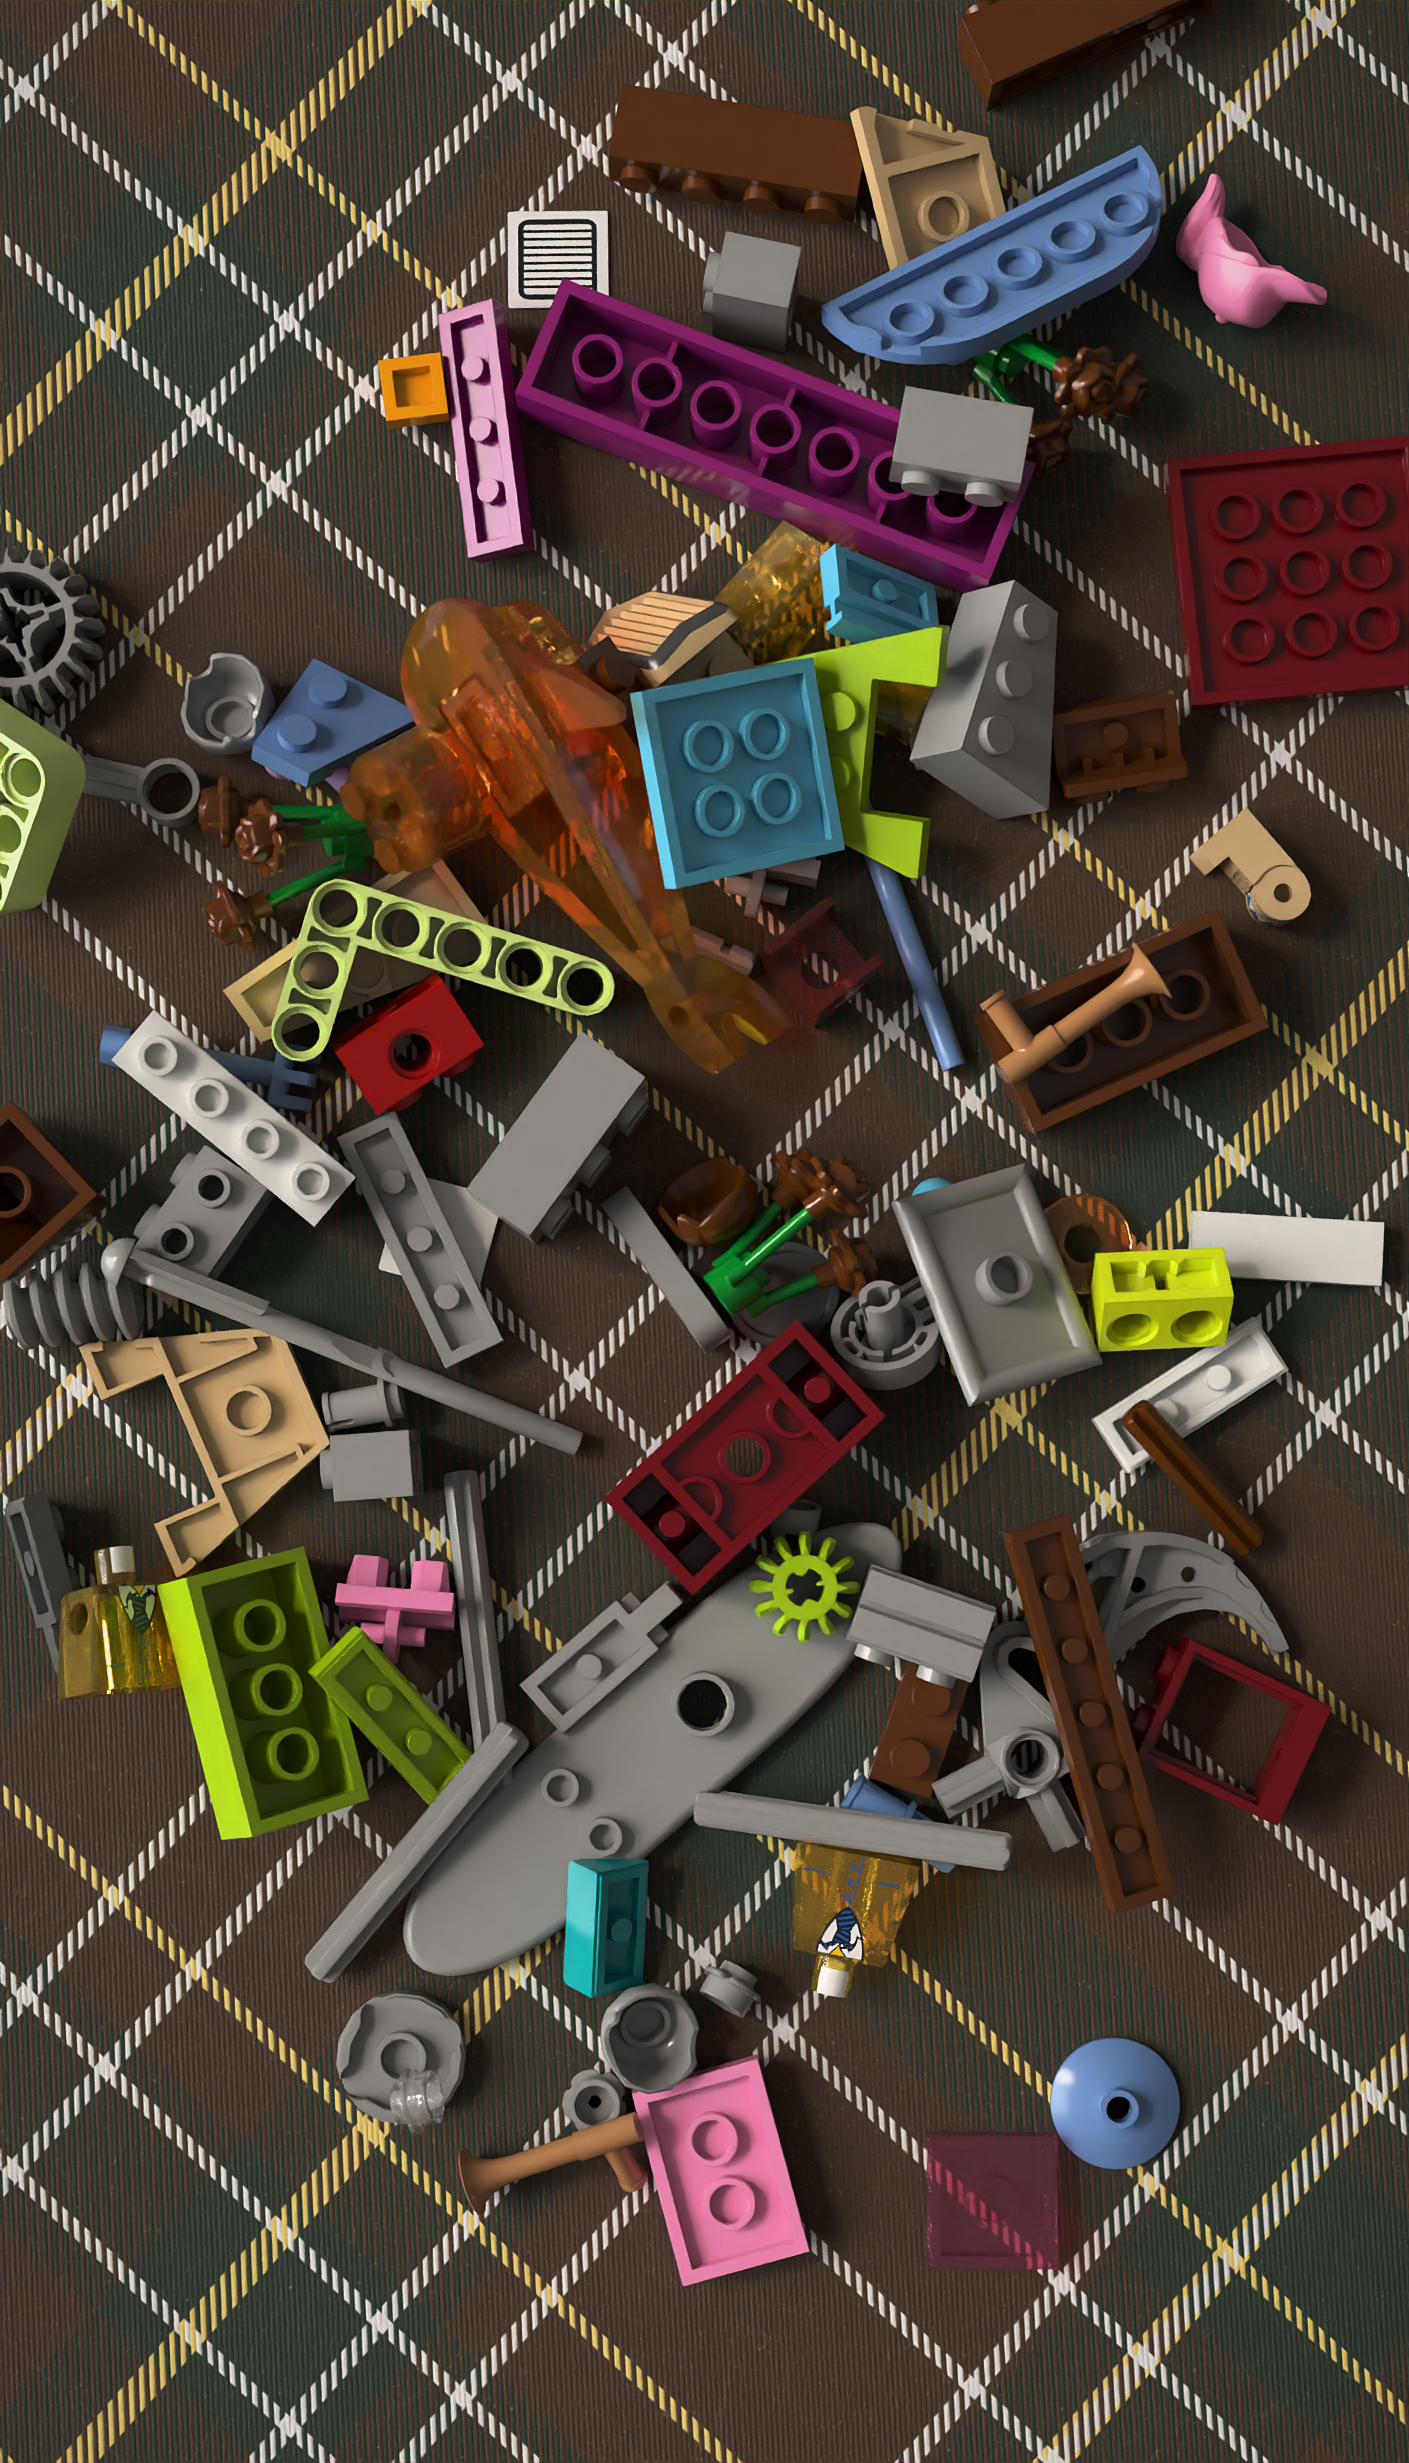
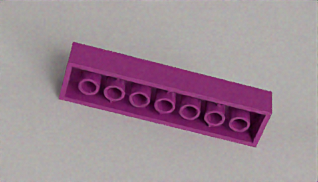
M562 278L515 392L518 415L522 420L962 593L989 587L1036 466V463L1025 459L1021 485L1015 503L1003 501V504L997 507L975 505L965 500V494L939 490V493L934 496L909 493L901 488V483L889 481L901 410Z

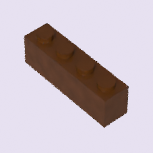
M981 0L970 7L965 15L961 17L956 47L986 110H989L1209 12L1213 0Z
M621 84L609 151L610 181L620 182L622 187L637 193H652L656 189L681 192L683 197L697 203L710 204L718 199L740 202L747 209L762 214H773L778 212L779 209L804 213L808 219L822 224H835L840 222L841 219L854 221L863 163L852 122Z

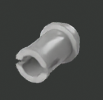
M377 1378V1384L322 1394L323 1414L330 1434L337 1433L339 1430L385 1422L387 1427H392L395 1425V1419L406 1417V1405L402 1387Z

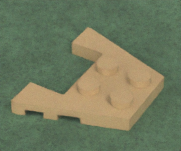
M249 1328L106 1343H87L79 1347L101 1400L107 1401L161 1376H165L215 1493L213 1499L154 1524L176 1577L190 1573L320 1456L321 1450H326L330 1447V1435L290 1342L258 1329Z

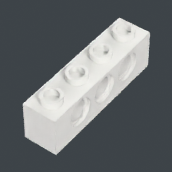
M156 1010L150 1013L112 1059L127 1074L314 1227L356 1178L349 1169Z

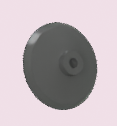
M786 1242L760 1264L771 1280L769 1284L762 1288L763 1292L766 1293L811 1274V1267L826 1262L827 1258L810 1246ZM838 1285L819 1291L815 1287L772 1305L755 1319L747 1309H744L734 1318L730 1314L729 1316L743 1335L767 1346L796 1320L812 1336H815L833 1317L839 1301L840 1288Z

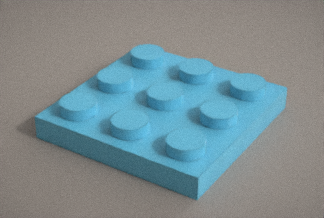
M813 657L630 693L665 889H679L845 850Z

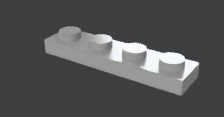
M392 1111L337 1137L445 1368H451L505 1342L397 1113Z

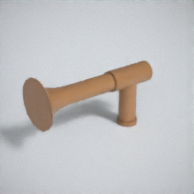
M1132 942L1134 953L1131 962L1119 978L1053 1026L1050 1024L1035 1036L1005 996L1007 993L1004 989H1001L979 1005L982 1010L985 1009L1014 1050L997 1062L1014 1086L1066 1050L1070 1043L1133 1000L1149 994H1165L1171 999L1173 998L1161 976L1134 942Z
M633 2112L575 2131L571 2136L506 2157L480 2159L473 2156L467 2148H461L458 2163L464 2191L472 2209L477 2215L482 2216L486 2211V2202L490 2196L503 2186L577 2160L585 2161L604 2154L617 2175L621 2188L626 2192H635L645 2185L647 2173L644 2167L637 2162L628 2146L644 2140L643 2129L638 2115Z

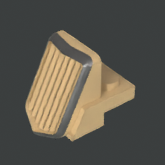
M664 591L647 592L604 611L585 645L586 652L609 635L620 653L629 660L634 673L646 690L752 669L755 666L726 631L739 619L729 605L720 601Z

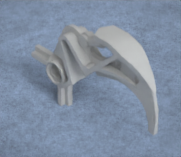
M1127 1530L1097 1535L1079 1545L1084 1565L1089 1562L1091 1565L1086 1571L1089 1584L1091 1585L1100 1576H1110L1098 1615L1113 1666L1132 1645L1155 1625L1176 1614L1201 1609L1230 1612L1242 1618L1261 1637L1271 1656L1289 1649L1278 1623L1257 1589L1237 1566L1233 1564L1235 1561L1210 1544L1195 1538L1165 1531ZM1189 1566L1194 1570V1577L1191 1581L1185 1582L1181 1577V1572L1185 1567ZM1135 1577H1139L1143 1581V1588L1139 1592L1131 1590ZM1024 1616L1023 1621L1013 1620L998 1624L991 1629L979 1661L983 1747L986 1755L931 1785L949 1819L1004 1789L1010 1797L1014 1796L1015 1799L1025 1797L1052 1851L1056 1852L1064 1847L1069 1848L1077 1844L1079 1839L1087 1835V1832L1060 1782V1779L1069 1772L1051 1705L1008 1663L1009 1653L1013 1649L1022 1647L1036 1652L1027 1619ZM1035 1740L1040 1749V1759L1037 1765L1030 1771L1024 1773L1016 1772L1011 1763L1013 1749L1021 1741Z

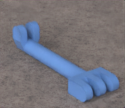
M106 1024L99 1051V1062L101 1064L119 1067L112 1059L133 1035L132 1029ZM286 1043L295 1050L304 1051L310 1049L309 1047ZM202 1048L241 1081L270 1086L267 1103L272 1107L301 1113H311L312 1100L303 1096H291L288 1093L290 1085L315 1089L318 1076L293 1070L294 1060L281 1055L278 1050L275 1061ZM322 1052L313 1059L300 1062L320 1064Z

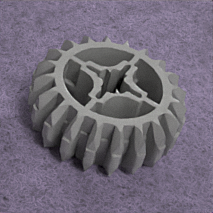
M8 546L4 554V563L0 564V661L7 659L16 660L23 669L25 676L18 678L0 677V698L10 705L13 703L14 708L29 718L33 711L34 701H38L47 714H54L55 702L52 698L54 694L60 691L67 700H76L77 693L70 685L74 677L83 682H92L94 675L83 664L84 659L93 661L102 659L103 650L99 645L90 641L105 634V626L102 621L92 617L100 609V604L94 595H83L88 587V583L81 574L68 576L69 566L63 559L57 557L47 565L46 556L42 550L33 548L23 563L22 556L17 548ZM18 589L39 590L52 595L60 602L46 607L43 602L33 606H25L17 601L12 591ZM11 611L25 625L22 629L24 637L22 643L26 650V655L12 641L15 637L13 627L16 625ZM65 629L64 639L59 651L45 666L43 658L45 648L51 641L61 637V630Z

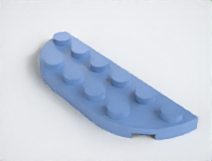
M1139 145L821 305L822 324L831 334L850 346L854 351L897 363L916 365L945 363L957 365L966 362L969 358L991 351L1112 289L1126 280L1143 263L1156 242L1161 223L1162 187L1156 166L1149 154Z

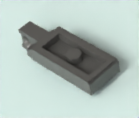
M46 1491L25 1496L6 1504V1508L3 1509L37 1629L43 1627L55 1673L78 1669L99 1661L96 1630L84 1623V1618L80 1617L77 1605L82 1599L78 1575L72 1566L66 1565L60 1541H63L65 1532L58 1508L54 1504L49 1505Z

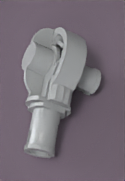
M919 1276L902 1286L884 1280L867 1284L861 1289L859 1300L852 1295L839 1307L831 1324V1339L838 1365L856 1384L865 1388L894 1390L912 1385L933 1370L942 1354L944 1341ZM858 1330L862 1332L866 1330V1333L864 1334L862 1341L860 1343Z

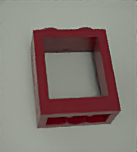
M1180 1636L1176 1647L1167 1644L1156 1662L1152 1679L1158 1681L1159 1684L1149 1705L1140 1702L1129 1720L1139 1760L1278 1826L1332 1707L1204 1645ZM1194 1660L1290 1706L1250 1793L1154 1747Z

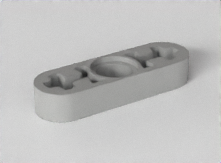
M625 1185L601 1202L600 1205L705 1354L707 1355L731 1338L732 1334L629 1188Z

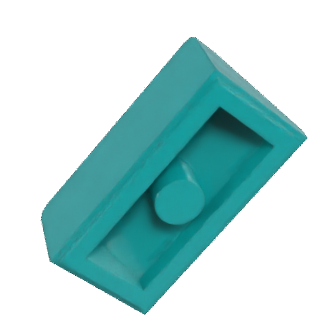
M579 1859L569 1862L563 1971L564 1982L569 1987L590 1998L643 1985L649 1861L645 1859Z

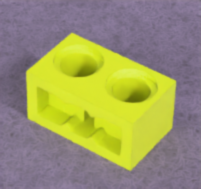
M1224 1247L1095 1253L1089 1306L1098 1352L1225 1346L1234 1293Z

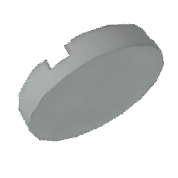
M397 1989L373 1996L352 2014L339 2038L336 2066L340 2080L342 2079L344 2088L349 2093L348 2096L359 2110L381 2122L408 2124L432 2115L451 2100L464 2076L467 2047L460 2023L445 2004L423 1992Z

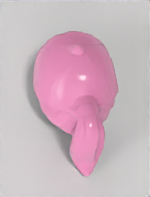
M1211 174L1204 193L1182 223L1176 239V252L1179 259L1189 269L1198 273L1200 294L1205 304L1216 314V321L1220 324H1225L1229 321L1253 329L1261 328L1268 324L1288 302L1324 305L1327 300V291L1323 287L1303 281L1299 277L1287 272L1282 266L1267 263L1252 240L1236 225L1224 218L1226 200L1224 184L1217 174Z

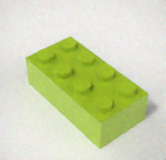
M304 1546L156 1585L221 1840L255 1837L369 1800L348 1716L308 1673L330 1650V1645Z

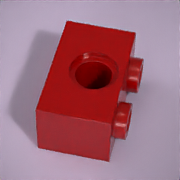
M436 971L329 1040L336 1055L377 1116L388 1108L391 1112L395 1111L396 1113L409 1107L423 1095L421 1088L423 1085L440 1074H443L445 1078L459 1074L476 1060L477 1056L474 1052L485 1046ZM409 1034H418L425 1037V1050L416 1060L404 1062L394 1057L395 1046L402 1037Z

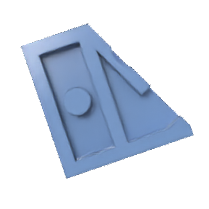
M313 658L253 743L251 759L308 788L332 776L338 767L354 765L373 755L375 745L399 733L403 739L413 735L418 728L421 713Z

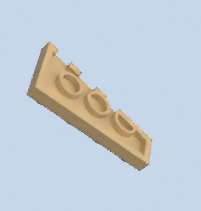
M432 844L370 886V888L488 925ZM353 898L324 919L325 923L337 928L351 924L356 918L358 911L355 899ZM396 910L385 916L381 930L383 937L389 944L403 948L415 942L419 926L412 914L407 911ZM459 929L452 931L444 941L443 950L445 957L450 963L460 966L476 960L479 955L480 946L474 934L467 930ZM298 938L223 990L260 1043L272 1039V1022ZM358 946L337 1013L417 983L435 970ZM326 952L311 953L304 959L301 965L302 979L313 989L322 990L329 988L338 977L339 967L337 961ZM304 1013L293 1014L284 1022L282 1035L316 1021L313 1017Z

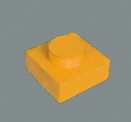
M440 352L378 360L388 429L450 421L443 362Z

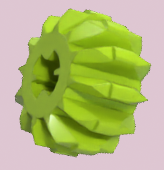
M801 1531L799 1533V1554L792 1555L789 1545L783 1537L780 1536L774 1539L775 1549L784 1560L777 1565L767 1556L758 1555L755 1563L761 1569L773 1573L772 1580L754 1579L749 1581L750 1591L756 1593L772 1591L773 1598L758 1604L754 1608L756 1615L759 1618L767 1616L779 1607L783 1612L773 1625V1633L777 1636H782L786 1632L791 1619H797V1638L801 1643L809 1641L811 1635L809 1620L817 1619L820 1630L826 1637L834 1635V1626L825 1613L833 1609L841 1617L850 1619L854 1611L847 1604L836 1600L837 1593L855 1594L860 1591V1584L851 1580L837 1582L836 1575L849 1570L854 1565L853 1559L850 1556H845L829 1566L826 1560L836 1546V1541L830 1537H827L822 1542L816 1556L810 1554L812 1539L809 1531ZM809 1568L815 1570L819 1574L820 1579L814 1581L817 1586H822L820 1596L816 1600L805 1597L800 1604L792 1602L788 1598V1594L793 1593L794 1590L791 1587H786L788 1577L792 1573L803 1576Z

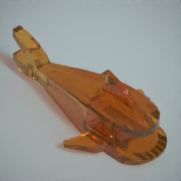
M458 597L436 602L421 613L409 632L401 661V686L411 717L436 757L434 783L446 843L449 849L459 853L468 848L480 821L494 840L539 888L643 987L653 1013L672 1041L696 1064L711 1074L716 1075L749 1054L739 1031L765 1046L794 1028L795 1025L775 1000L752 979L720 960L698 954L681 888L665 889L645 776L642 775L636 780L633 778L598 728L613 726L626 719V707L622 701L575 668L569 666L570 663L586 652L580 641H574L564 625L549 610L536 602L518 599L492 608L474 599H460Z

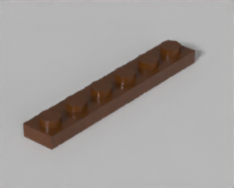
M1059 1514L1002 1532L1108 1910L1118 1914L1175 1895L1177 1892L1071 1516Z

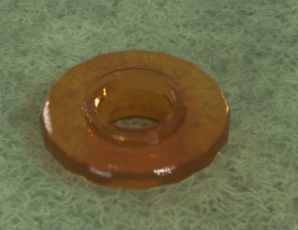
M1087 1194L1062 1197L1044 1211L1076 1294H1090L1095 1259L1086 1263H1080L1069 1257L1065 1250L1064 1241L1072 1228L1084 1225L1095 1230L1100 1237V1253L1132 1252L1133 1241L1128 1222L1117 1207L1102 1197Z

